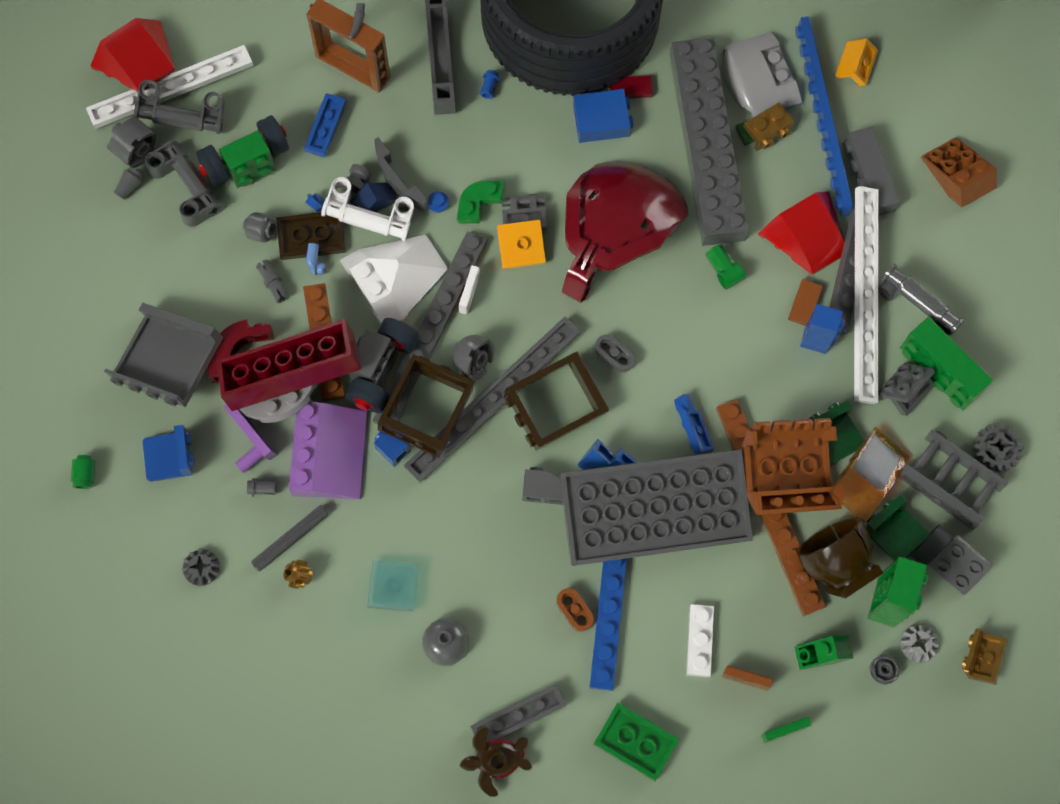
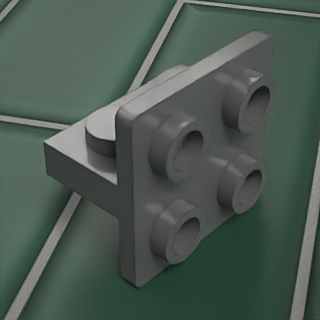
M904 363L883 384V387L878 391V395L890 399L900 414L907 416L935 385L931 380L935 371L933 368Z
M958 535L953 536L946 547L929 564L963 595H966L993 567L988 560Z

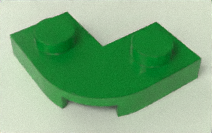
M478 181L469 185L460 196L457 214L458 223H480L482 204H503L504 181Z

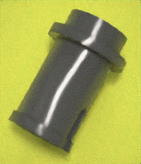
M252 478V480L247 481V494H251L253 497L255 494L275 495V480L255 481V478Z

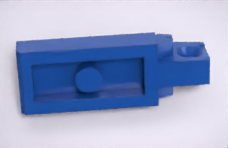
M689 394L681 395L674 402L694 454H706L714 451L699 409L694 408Z

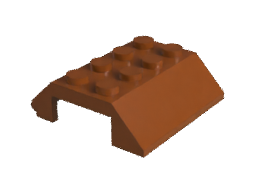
M830 418L814 419V422L812 419L794 420L793 424L791 420L773 421L772 425L770 421L754 422L752 428L747 429L742 444L747 498L756 515L842 509L840 486H831L828 441L837 440L836 427L831 425Z

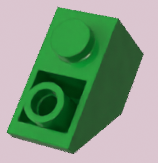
M830 636L795 647L800 670L854 659L849 636Z

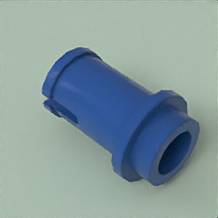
M487 70L484 73V82L480 91L481 97L486 99L493 98L496 83L500 79L496 71Z

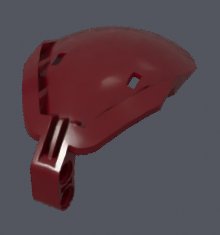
M620 161L599 163L581 174L566 195L565 241L568 250L576 255L567 272L562 293L582 303L590 291L598 268L604 271L615 270L641 256L660 249L665 240L674 233L689 215L685 198L678 188L666 177L664 178L656 172L647 169V167L635 163ZM646 220L650 224L644 231L641 226Z

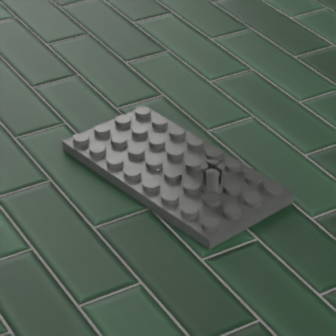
M742 449L559 473L571 566L753 541Z

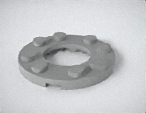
M318 384L239 410L247 418L257 419L263 423L281 421L293 416L304 408L310 401L309 397Z

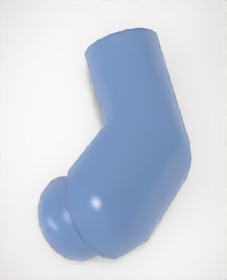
M308 243L306 263L312 274L323 275L326 266L317 260L319 245Z

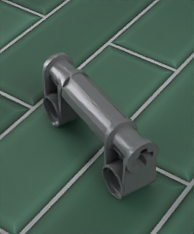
M144 80L140 83L134 108V116L138 119L142 118L152 120L153 123L198 131L209 130L219 135L221 134L225 100L219 93H207L203 99L202 112L160 105V86L151 80ZM147 85L155 87V92L151 96L145 94V87ZM213 96H217L220 100L219 105L215 108L209 106V99Z
M170 140L160 148L147 154L145 163L149 174L153 178H162L175 170L193 195L190 199L182 202L179 207L182 220L186 226H197L206 219L217 215L223 209V204L216 200L213 190L209 187L188 155L179 148L177 140ZM160 163L159 166L153 167L154 164ZM188 212H195L193 215H186Z
M893 264L882 277V281L878 286V292L883 298L892 301L900 293L930 317L949 337L963 323V318L959 319L950 312L948 306L916 282L910 275L906 276L897 269L896 264Z

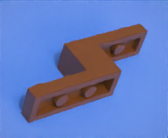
M326 284L303 286L309 329L312 330L332 323ZM342 376L320 383L323 402L345 398Z

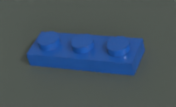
M328 93L325 94L304 147L305 152L326 157L347 104L346 99Z

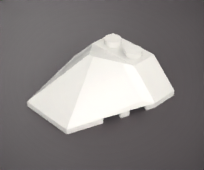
M426 235L408 238L405 241L399 240L358 249L340 260L350 278H354L372 306L373 314L380 325L385 318L403 321L413 307L420 303L422 297L448 271V267Z

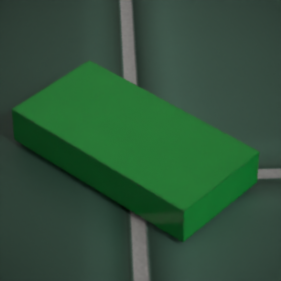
M804 717L766 731L761 737L765 744L806 729L812 724L809 717Z

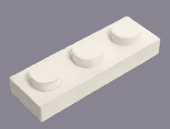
M690 605L686 675L711 676L714 606Z

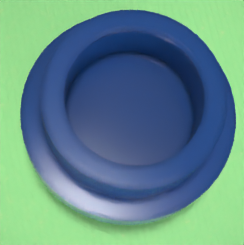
M433 192L427 199L429 209L436 213L445 211L449 205V199L443 192Z
M309 193L307 195L308 199L305 202L315 211L320 212L325 200L317 193H314V195Z

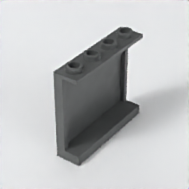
M142 302L139 311L144 315L143 320L115 370L105 369L104 372L111 377L110 381L122 387L125 384L136 393L143 391L146 392L147 396L158 400V398L164 399L163 401L171 406L176 407L178 404L186 407L218 349L223 336L212 326Z

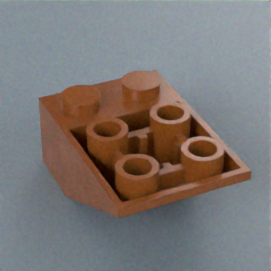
M957 137L921 156V159L948 197L960 207H964L997 188V169Z

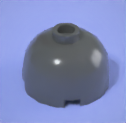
M476 334L466 336L460 342H457L453 348L455 368L460 374H465L466 377L471 378L473 381L480 379L487 372V369H485L487 362L492 363L495 344L488 338Z
M449 618L438 619L432 622L425 630L422 638L423 650L426 656L433 663L440 666L456 664V662L463 659L469 647L468 634L465 628L458 621Z

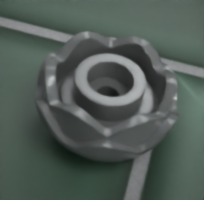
M887 655L876 657L870 665L872 678L883 685L893 683L900 674L898 662Z

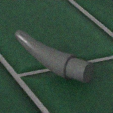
M356 3L353 27L349 34L350 40L357 34L364 20V3Z

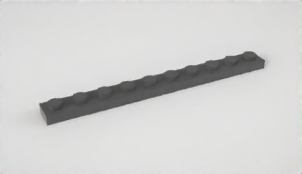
M467 231L417 330L420 336L414 350L411 353L405 354L387 390L389 400L412 355L430 359L464 290L471 266H476L487 244V239ZM414 373L391 419L399 421L422 374ZM382 413L375 414L373 423L378 425Z
M566 316L561 319L463 410L440 458L420 450L404 464V468L421 483L506 404L503 396L507 387L542 370L576 339L581 331ZM444 427L434 438L440 440L446 427Z

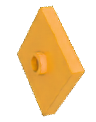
M540 220L497 225L502 269L546 263Z

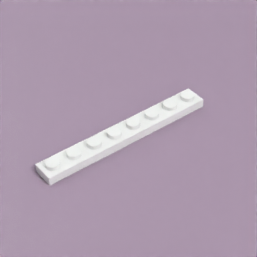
M245 45L172 73L157 82L161 88L159 104L252 67L253 63ZM152 85L146 89L145 94L147 96L153 95L155 87ZM129 90L87 107L86 110L94 128H100L134 114L138 92Z

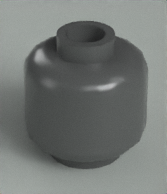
M253 212L244 220L243 229L247 238L264 243L275 237L277 224L272 216Z

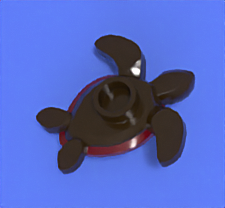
M482 726L476 731L472 740L473 748L477 751L476 756L464 758L460 762V767L466 771L479 769L481 771L478 778L480 789L488 796L496 797L498 792L492 783V778L507 777L518 767L527 771L532 769L529 760L524 758L525 753L523 751L527 748L528 739L522 737L516 743L505 739H495L486 743L488 727Z

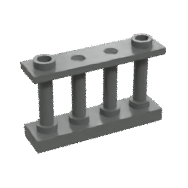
M932 429L925 437V440L930 444L914 466L907 464L897 477L974 530L984 519L980 516L979 510L993 490L996 489L1000 492L1007 486L1008 482L1004 480L1000 473L991 471L948 441L943 433L935 432ZM939 449L949 457L936 476L929 480L922 475V470L936 450ZM958 462L967 468L968 471L953 492L948 493L941 488V483L955 463ZM976 475L987 484L974 503L967 507L960 502V497Z

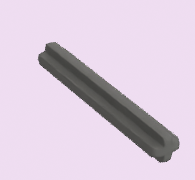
M319 505L254 558L251 563L255 569L261 571L326 518L328 511L324 506Z

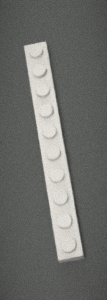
M859 186L855 188L854 402L876 404L878 403V189Z

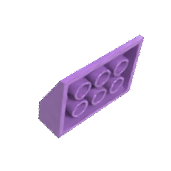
M308 402L304 408L296 413L289 491L292 496L340 499L361 498L367 411L320 402Z

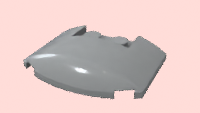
M771 32L724 46L722 69L726 85L740 108H745L753 113L751 115L752 118L780 102L785 110L802 104L797 82L793 80L779 48L780 43Z

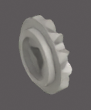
M921 624L911 626L905 630L901 637V648L910 660L926 662L936 655L939 644L937 635L931 631V628ZM916 637H919L920 640H928L923 645L924 649L920 646L912 648V645L917 642Z

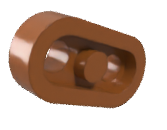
M570 588L560 591L557 596V606L572 628L578 632L589 630L593 624V614L580 595ZM570 598L573 603L566 605L564 599ZM579 617H584L586 619V622L584 624H579L577 622V619Z

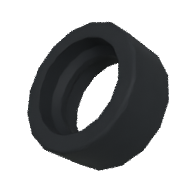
M939 524L929 534V537L914 550L910 557L915 562L928 566L951 541L953 535Z

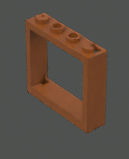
M316 0L314 4H310V9L306 15L316 58L379 93L390 78L385 35L362 22L359 31L350 40L349 34L353 27L354 17L324 0ZM330 30L364 48L367 61L332 42Z

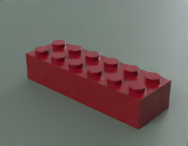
M346 319L217 361L221 398L231 411L361 370L355 336Z

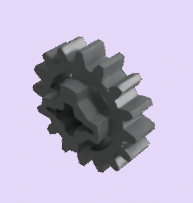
M997 423L994 428L989 424L985 427V430L981 429L978 432L979 436H976L973 440L977 444L972 447V450L978 451L974 458H981V464H987V468L990 470L994 467L998 473L1002 468L1007 472L1011 469V466L1015 467L1018 464L1017 460H1020L1023 456L1019 452L1024 449V446L1018 445L1022 438H1015L1014 436L1017 431L1009 432L1008 425L1002 429L1000 423ZM992 435L990 441L985 442L986 437ZM1011 454L1010 458L1004 461L1006 455Z

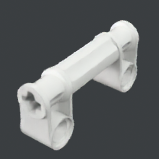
M338 177L333 180L328 196L325 199L321 216L325 217L328 215L338 218L340 222L385 236L392 235L401 238L402 241L406 240L414 208L413 201L410 198H398L389 217L348 204L351 196L350 181L344 177ZM342 187L345 188L347 191L344 193H339L336 191V189ZM400 207H406L409 211L403 213L400 212L398 209Z

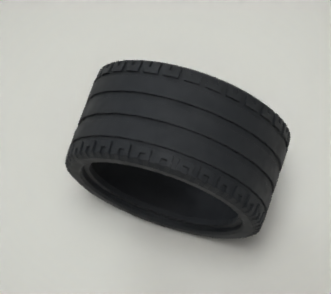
M480 0L481 22L489 49L493 52L501 66L504 65L505 70L511 73V76L517 77L520 82H525L529 87L534 86L536 90L542 89L545 93L549 91L555 95L561 93L562 96H566V94L573 96L588 92L594 93L597 90L600 92L603 91V88L609 89L610 86L620 82L621 78L625 79L628 75L633 74L635 69L640 67V64L648 56L657 36L663 0H635L631 10L618 22L603 30L583 35H565L540 28L523 17L510 0Z

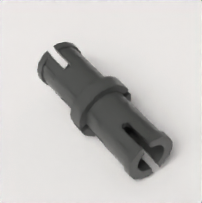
M269 260L262 261L266 269L259 262L256 268L264 278L266 288L271 290L277 303L283 302L279 295L280 293L286 301L289 298V294L281 284V278L274 272Z

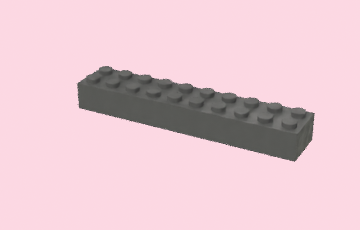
M714 38L672 42L669 55L702 246L745 241L748 227Z

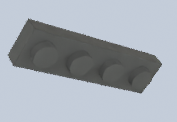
M555 684L470 727L475 735L480 727L487 726V743L491 740L504 738L565 708L566 704Z

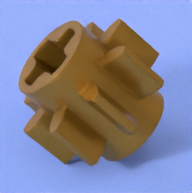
M297 559V561L292 560L291 563L286 565L283 577L285 581H289L288 587L299 589V587L304 588L305 585L310 583L313 573L311 568L306 567L307 561Z

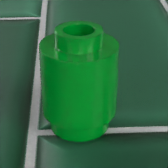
M77 455V459H72L71 467L73 488L91 489L95 476V460H92L89 455Z

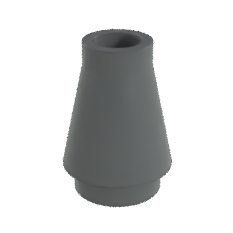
M129 166L127 170L124 169L114 193L124 200L142 183L141 180L144 176Z

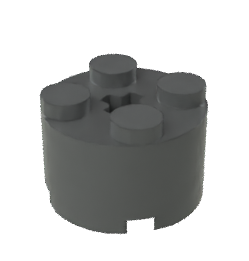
M132 116L122 124L119 122L112 128L113 135L107 145V149L125 164L136 168L145 163V156L149 152H153L156 149L159 137L140 119Z

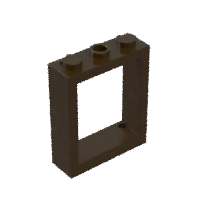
M577 351L507 387L503 396L509 408L512 407L516 414L514 419L520 428H524L527 434L525 435L526 441L536 451L605 415L609 411ZM569 365L594 411L541 438L517 391Z
M413 354L378 421L377 431L440 458L473 392L475 381L466 377L465 374L459 375L452 372L445 365L434 364L426 357L423 358ZM415 372L463 392L440 440L391 419Z

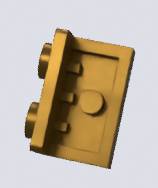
M778 102L745 122L743 127L755 141V150L759 151L762 148H769L778 138L783 139L791 133L794 120Z
M976 628L975 633L971 634L969 638V655L964 657L962 669L969 679L996 685L1008 642L1007 638L986 634L981 629Z

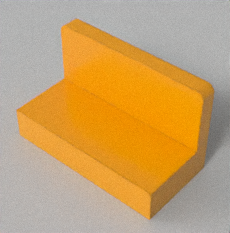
M868 38L848 41L835 76L838 79L851 77L859 86L867 85L878 49Z

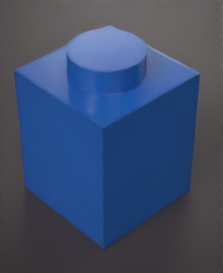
M382 432L376 435L375 442H373L375 449L393 467L410 452L408 444Z

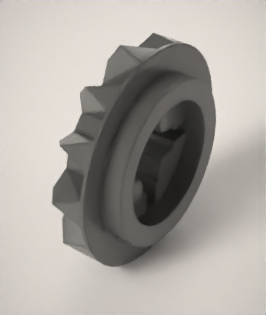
M198 549L190 552L187 558L184 559L182 570L185 578L191 584L204 586L216 579L220 571V563L217 556L210 550ZM200 558L204 565H208L207 568H203L202 576L198 569L193 568L199 565Z

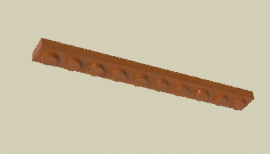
M738 399L716 407L733 450L742 449L747 429L750 428ZM786 513L760 515L802 616L804 617L825 609L826 606L815 580L800 563L796 553L800 545Z

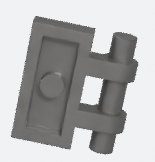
M529 194V196L525 197L509 195V198H504L501 206H510V209L502 210L503 224L540 220L541 230H547L546 208L537 207L536 205L545 204L544 195L536 196L535 194ZM529 205L530 208L517 209V206Z

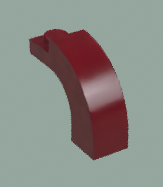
M246 319L225 328L220 333L223 339L207 367L211 382H219L218 360L236 355L245 345L274 340L271 325L258 323L254 327H250Z

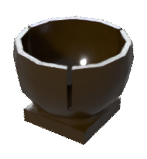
M858 517L845 518L832 523L840 540H838L834 531L828 525L805 540L796 551L803 568L813 579L825 583L824 588L828 594L845 599L883 574L879 565L871 563L873 543L867 528Z

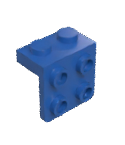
M184 425L174 426L175 433L143 439L145 471L148 481L154 482L193 475L192 467L195 466L193 453H190L192 436L191 432L187 431Z

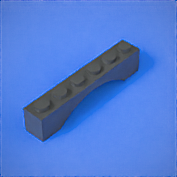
M425 0L434 114H453L456 111L446 0Z

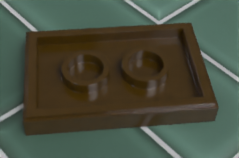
M321 212L276 218L281 260L305 258L307 256L308 243L319 245L318 256L346 253L343 222H340L338 218L328 215L325 217L321 216Z

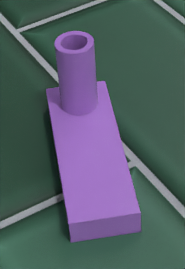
M227 404L224 405V408L255 445L235 462L236 466L245 473L262 457L272 460L277 454L249 419L239 409L231 411Z

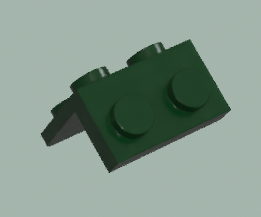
M848 400L842 404L838 401L828 407L829 411L823 414L818 412L809 418L813 422L814 419L830 418L831 425L836 427L837 440L828 441L830 465L862 449L866 444L848 415L852 409Z
M901 494L896 499L890 498L883 505L884 509L879 514L874 512L866 521V528L871 539L893 561L898 557H908L929 537V532L905 510L907 500Z

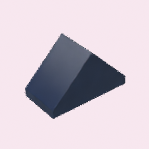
M388 182L366 183L351 199L350 204L378 212L394 204L397 197Z

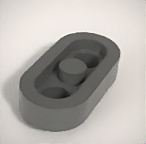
M602 335L597 339L595 351L599 357L619 372H628L633 368L635 357L628 348L610 335ZM607 345L610 347V350L605 351L602 347ZM625 359L627 363L624 365L620 364L619 360Z

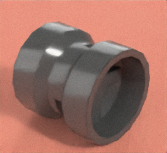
M353 164L349 170L350 175L346 179L351 183V192L357 194L364 187V183L370 179L371 172L361 165Z

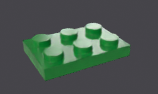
M617 702L593 745L656 782L679 739Z

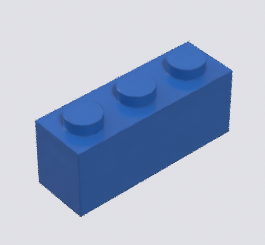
M816 304L805 326L800 347L826 354L829 347L833 348L835 340L837 341L839 333L842 332L845 320L841 319L843 311Z

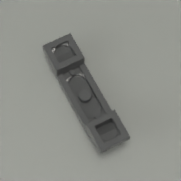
M377 137L375 139L376 155L379 168L386 182H388L391 189L399 197H408L413 201L415 208L424 212L428 211V200L416 185L409 189L404 185L389 165L392 162L390 151Z

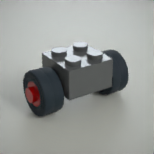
M385 318L377 333L366 329L364 335L359 337L356 345L361 370L350 373L353 380L346 392V397L362 410L382 413L389 400V394L382 387L398 357L397 351L411 353L419 340V333L407 323L393 318Z

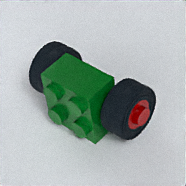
M272 115L256 123L257 131L220 148L219 151L222 157H219L212 144L196 152L200 162L198 167L203 177L207 176L213 186H217L227 181L230 175L236 187L239 188L241 186H248L253 180L259 177H266L276 170L272 156L276 157L288 151L289 145L285 138L287 137L285 129L282 125L278 124Z

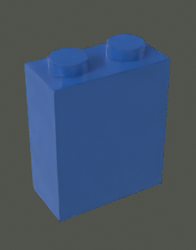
M624 89L573 95V111L579 143L629 137L630 129L633 128V118L628 115L630 100L629 97H625Z

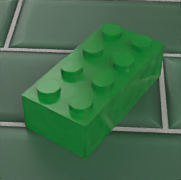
M929 317L911 331L900 346L902 354L908 360H912L916 365L933 368L935 373L932 375L931 380L934 382V386L939 391L944 392L955 407L961 408L963 411L994 381Z
M898 557L883 571V574L878 577L867 619L895 627L902 623L904 619H908L916 610H919L923 600V596H920L921 588L926 586L929 576L928 573H925L927 565L903 557Z

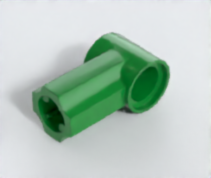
M722 244L712 247L705 256L717 272V278L724 289L727 290L746 279L741 265L737 262L734 263Z

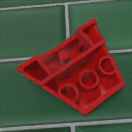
M134 18L100 40L90 65L92 69L105 73L109 78L113 77L119 80L121 84L138 92L142 81L151 80L157 83L175 71L161 21ZM147 85L145 87V90L151 87L152 85Z
M829 191L816 192L781 212L758 233L760 237L766 238L773 243L776 249H781L789 255L791 260L811 275L839 260L845 242Z

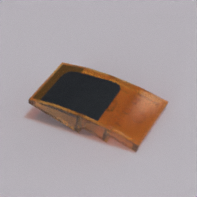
M874 427L850 458V463L840 474V479L829 491V494L853 515L858 517L863 523L867 522L896 481L910 456L881 430Z

